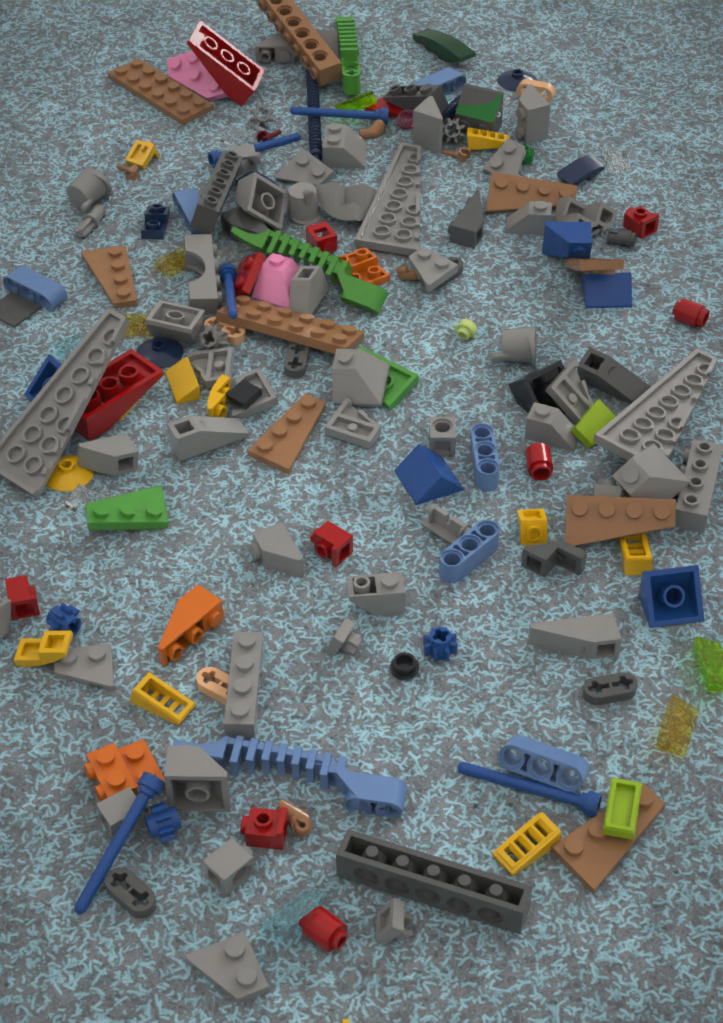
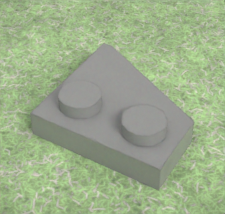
M424 246L409 256L408 264L416 272L418 279L423 280L427 292H431L458 272V264Z
M233 347L187 353L189 361L207 389L212 388L222 374L230 377L232 381L235 356Z
M111 643L69 648L66 657L54 662L55 677L67 681L74 680L86 686H90V684L105 688V691L109 692L115 691Z

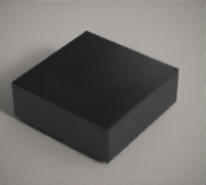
M243 379L226 395L230 402L246 410L262 395L259 387Z

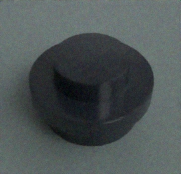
M406 652L399 653L391 661L390 671L398 679L409 680L418 674L419 663L412 654Z

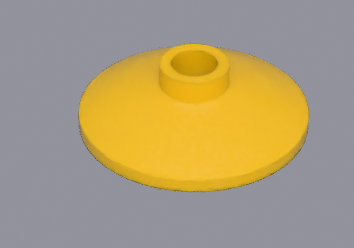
M62 456L46 485L56 491H74L87 485L91 481L94 471L79 467L77 464L78 456Z

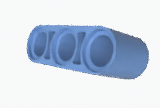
M447 67L413 84L441 85L444 95H449L456 92L457 89H463V85L467 80L460 72Z
M193 187L173 192L174 206L178 207L177 211L180 217L184 218L187 230L191 231L190 235L203 233L190 227L200 199L196 189Z
M23 265L3 278L4 286L8 291L12 290L16 294L40 305L41 308L49 309L48 311H51L67 299L66 290L61 284Z
M478 423L471 428L470 452L475 484L480 490L493 491L498 487L500 471L494 430L489 424Z
M482 520L442 551L439 559L440 579L446 583H457L496 552L499 546V525L492 520Z
M523 735L512 736L498 753L499 762L505 769L564 791L573 792L578 790L590 773V766L585 758ZM510 748L516 749L521 757L513 755ZM539 758L546 760L550 767L543 766ZM567 769L576 771L579 778L571 776Z

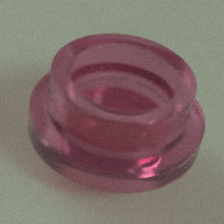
M406 109L399 113L397 124L400 128H413L412 110Z

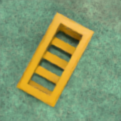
M468 128L467 142L470 150L497 149L510 138L508 134L476 128Z
M646 534L631 535L619 539L624 575H642L643 571L652 570L653 559ZM626 541H641V542H639V543H627Z
M150 672L132 690L130 697L131 703L178 726L196 706L195 702ZM150 690L154 691L151 696L147 694ZM159 695L164 696L163 699L158 702L156 699ZM170 699L173 700L174 702L172 703V705L169 708H167L165 704ZM180 704L185 706L178 715L173 712Z
M540 812L492 852V856L513 877L550 852L551 846L561 840V831L543 812ZM530 836L538 843L536 846L528 839ZM521 844L528 853L525 854L517 845ZM510 850L517 857L518 861L515 863L506 852Z

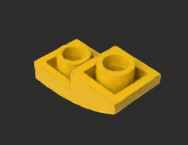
M222 374L210 391L207 401L208 417L225 418L227 414L226 402L229 400L226 394L231 390V378Z

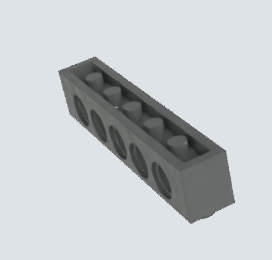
M223 149L199 199L190 225L191 228L212 234L243 160V157L239 156L238 153Z
M347 829L336 853V870L339 877L518 934L522 932L530 909L531 885Z

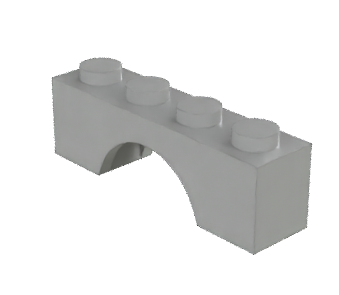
M211 234L184 235L185 267L193 269L202 275L197 280L188 283L189 307L205 310V315L216 314L218 306H222V292H217V289H220V275L215 274L219 273L218 259H214V257H217V244H212Z
M234 632L224 718L225 736L236 738L237 735L244 736V740L251 741V738H256L259 680L260 676H262L264 660L263 632Z

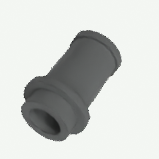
M629 230V232L608 231L607 244L625 245L627 248L635 246L636 233H632V230Z

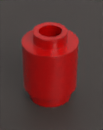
M683 298L680 302L677 301L675 303L672 314L675 315L674 319L694 328L697 326L703 328L708 321L710 310L705 309L704 305Z
M545 443L529 445L525 450L529 475L534 480H547L552 475L554 469L550 447Z
M309 906L299 919L298 924L302 928L303 934L326 952H331L333 949L339 950L347 941V924L322 906Z

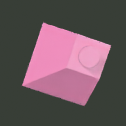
M272 253L262 264L251 298L269 302L271 305L280 308H289L291 280L300 267L292 258Z

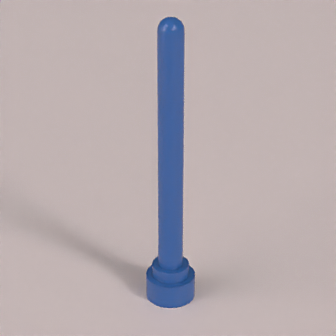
M310 107L290 108L292 115L370 119L374 121L380 119L386 125L388 124L389 117L388 108L381 107L375 109V111Z
M293 133L253 145L255 151L260 152L299 141L301 135ZM222 151L208 152V162L210 165L214 164L213 168H215Z
M225 263L220 266L218 274L225 286L228 317L235 319L238 313L233 282L237 278V271L234 265Z
M466 762L459 763L457 767L458 772L464 775L577 806L578 810L583 811V815L595 817L598 814L596 811L599 810L602 794L589 791L588 793L582 792V794H577Z
M143 772L137 782L139 785L137 797L74 905V910L77 914L86 912L149 799H154L155 795H159L165 786V783L153 774Z

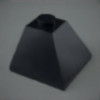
M556 361L508 384L520 407L529 413L534 402L558 408L565 414L545 391L564 369L562 361Z

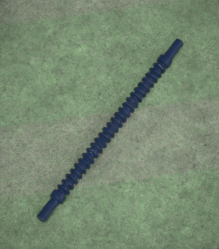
M306 68L307 106L310 108H320L319 83L311 77L309 70ZM308 116L309 152L321 161L323 158L320 116Z

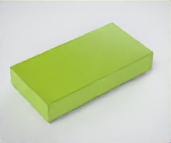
M598 399L589 407L572 428L571 432L586 447L590 448L595 444L593 443L595 434L616 416Z
M611 777L603 835L634 840L642 783Z

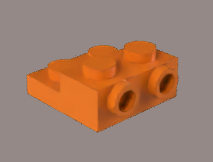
M144 739L119 749L115 743L87 753L88 763L83 764L89 781L95 779L97 783L94 789L99 802L128 787L131 788L137 797L139 793L137 791L139 787L137 782L143 772L153 774L165 783L164 776Z

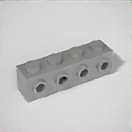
M693 439L691 449H685L683 464L687 465H681L680 471L691 483L674 497L678 499L676 501L675 527L705 532L721 463L723 445Z

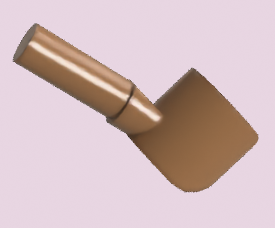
M466 147L460 148L459 152L443 149L442 154L455 157L459 162H466L467 158H470L471 150Z
M122 164L117 165L118 169L125 171L127 179L134 181L140 176V174L135 173L138 170L135 164L131 167H126Z

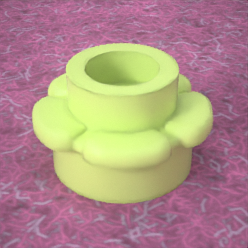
M462 319L455 325L456 335L465 340H469V338L474 339L477 326L471 320Z

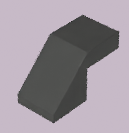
M565 541L527 545L523 548L521 566L543 577L555 565L580 576L585 569L587 552Z

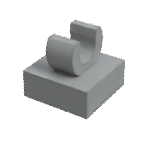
M348 618L344 619L325 652L336 656L341 648L344 652L354 654L362 638L357 634L350 633L355 625L353 621Z
M393 898L377 912L376 942L389 944L395 938L404 941L413 935V931L404 928V924H409L414 918L411 914L405 912V902Z

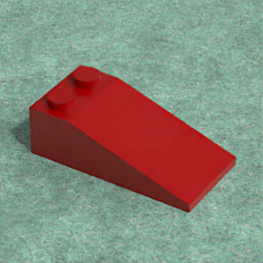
M200 20L191 34L187 45L223 92L233 102L243 106L255 92L265 70Z
M133 349L110 361L75 431L88 441H91L109 430L164 375V371Z

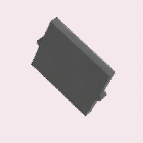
M10 292L0 300V321L15 328L26 319H30V316L40 310L41 306L14 292Z

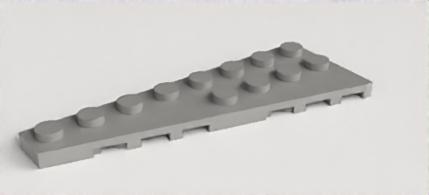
M400 143L354 239V247H366L372 250L408 256L420 248L421 145Z
M108 308L0 439V476L36 499L41 496L130 324L126 316Z
M698 348L695 349L599 430L594 436L593 443L627 461L652 444H655L669 459L716 367L718 358Z

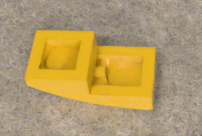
M44 631L42 638H21L14 657L15 665L23 667L40 666L66 657L73 632Z

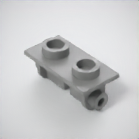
M438 504L428 505L426 508L428 517L420 523V525L450 544L471 529L469 523H464L455 516L450 517L449 513Z

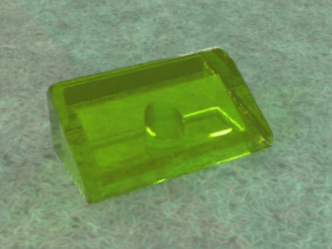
M372 89L336 103L335 108L360 110L376 104L377 101Z
M694 637L692 649L707 693L723 691V649L721 644L702 637Z

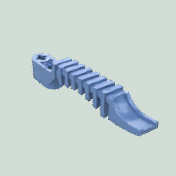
M237 735L236 738L225 736L216 742L208 744H197L178 739L173 741L174 746L182 744L199 746L224 769L226 768L228 757H230L229 762L232 776H239L243 760H246L248 774H255L257 762L262 763V773L270 774L272 765L277 766L278 775H285L286 768L292 769V777L300 778L301 771H305L306 782L314 783L315 775L320 776V788L328 789L329 785L336 786L345 796L344 805L350 812L360 810L364 811L363 814L399 818L403 813L407 792V784L404 781L394 777L348 771L347 757L339 756L337 763L332 758L331 752H325L324 755H321L315 749L305 752L303 747L295 746V749H290L288 744L282 743L279 747L274 746L273 741H266L263 744L259 743L257 738H251V741L244 740V736Z

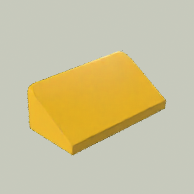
M188 357L183 358L165 371L176 404L201 399L199 384Z

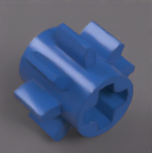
M61 603L60 606H54L46 617V623L51 626L48 631H72L73 636L76 635L81 628V619L77 617L80 610L71 604L67 606Z
M447 627L431 628L430 636H423L424 655H430L434 658V662L437 660H446L448 662L450 654H457V634H451Z
M164 802L150 806L152 814L144 816L150 838L159 837L161 843L176 839L174 831L181 829V822L175 806L167 808Z

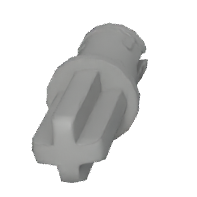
M95 205L89 214L83 216L82 222L75 229V233L79 238L87 237L94 228H98L99 222L106 216V209L103 206Z

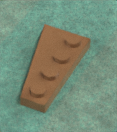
M492 172L485 214L517 211L529 201L552 203V209H556L559 198L570 196L576 200L577 185Z
M126 245L81 251L84 262L87 263L91 273L96 277L98 284L103 288L114 309L138 306Z
M564 258V268L572 269V272L615 274L616 269H624V260Z
M305 393L247 450L248 456L290 475L293 465L300 457L304 445L307 444L312 430L316 427L326 409V402Z
M567 495L565 542L573 546L590 545L601 541L675 528L676 499Z
M643 783L634 840L602 834L606 814L605 809L551 846V852L594 895L604 880L615 870L622 858L633 848L640 836L647 831L664 810L665 803Z

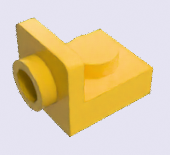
M136 139L125 161L128 165L132 166L135 164L138 168L145 170L152 157L159 158L160 154L152 142H143Z
M544 509L517 510L521 545L547 543V517Z

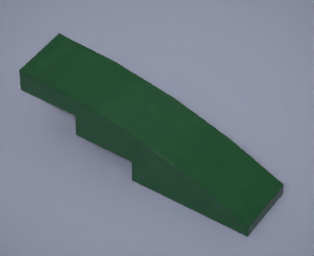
M425 29L412 34L414 41L425 43V48L428 51L437 52L440 60L462 62L476 56L475 52L463 42L441 31Z

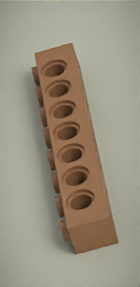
M253 0L257 2L261 12L264 11L268 21L274 24L277 33L283 36L285 43L290 45L294 55L300 58L303 67L309 70L311 77L316 79L320 86L342 79L341 61L293 0Z

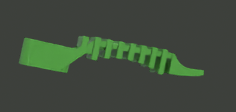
M335 15L340 61L342 63L343 93L346 95H357L361 93V72L354 18L352 15H349V17H338V15Z
M234 226L231 229V232L238 240L264 255L269 256V254L275 253L282 254V256L291 258L292 255L297 263H300L302 258L304 265L310 266L312 263L313 266H321L324 275L330 276L331 282L336 283L338 279L340 280L343 288L340 299L343 302L377 315L380 313L389 293L377 285L352 277L354 269L348 261H342L336 255L332 257L330 252H322L318 247L313 249L309 243L305 242L303 244L300 239L295 238L294 240L288 234L284 236L278 230L274 232L268 229L259 234H250Z

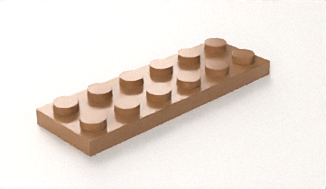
M139 58L108 72L109 79L181 125L214 110V104Z
M243 295L236 297L238 315L235 319L228 317L227 304L216 311V320L333 354L336 353V349H354L362 342L365 334L364 331L357 330L354 326L335 324L333 320H321L314 318L313 315L308 313L300 314L293 312L290 308L275 307L269 302L254 301L250 297Z

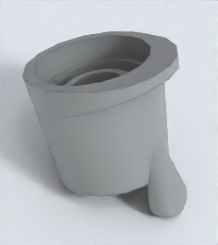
M86 167L67 187L66 193L74 205L81 207V211L87 213L95 202L101 198L107 199L112 195V187L102 173L94 168Z
M295 183L288 189L287 216L293 223L307 226L315 224L321 219L322 213L319 207L317 189L310 183Z
M536 326L504 329L502 353H492L490 357L491 362L531 363V367H536Z

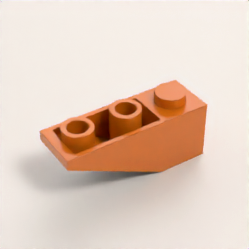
M198 584L178 600L158 645L159 659L162 666L165 667L169 662L178 660L187 647L191 644H197L202 639L205 632L212 627L216 628L219 626L224 618L221 599Z

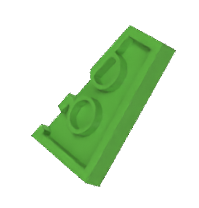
M360 346L358 349L390 365L382 404L391 411L419 382V376Z
M162 485L86 503L85 507L88 530H156L168 528L169 524Z

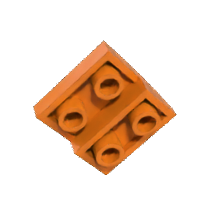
M366 247L339 256L342 261H348L354 269L352 277L377 286L390 281V274L378 265V257Z

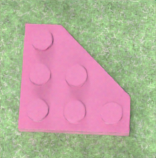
M193 51L167 59L168 76L208 101H216L228 97Z

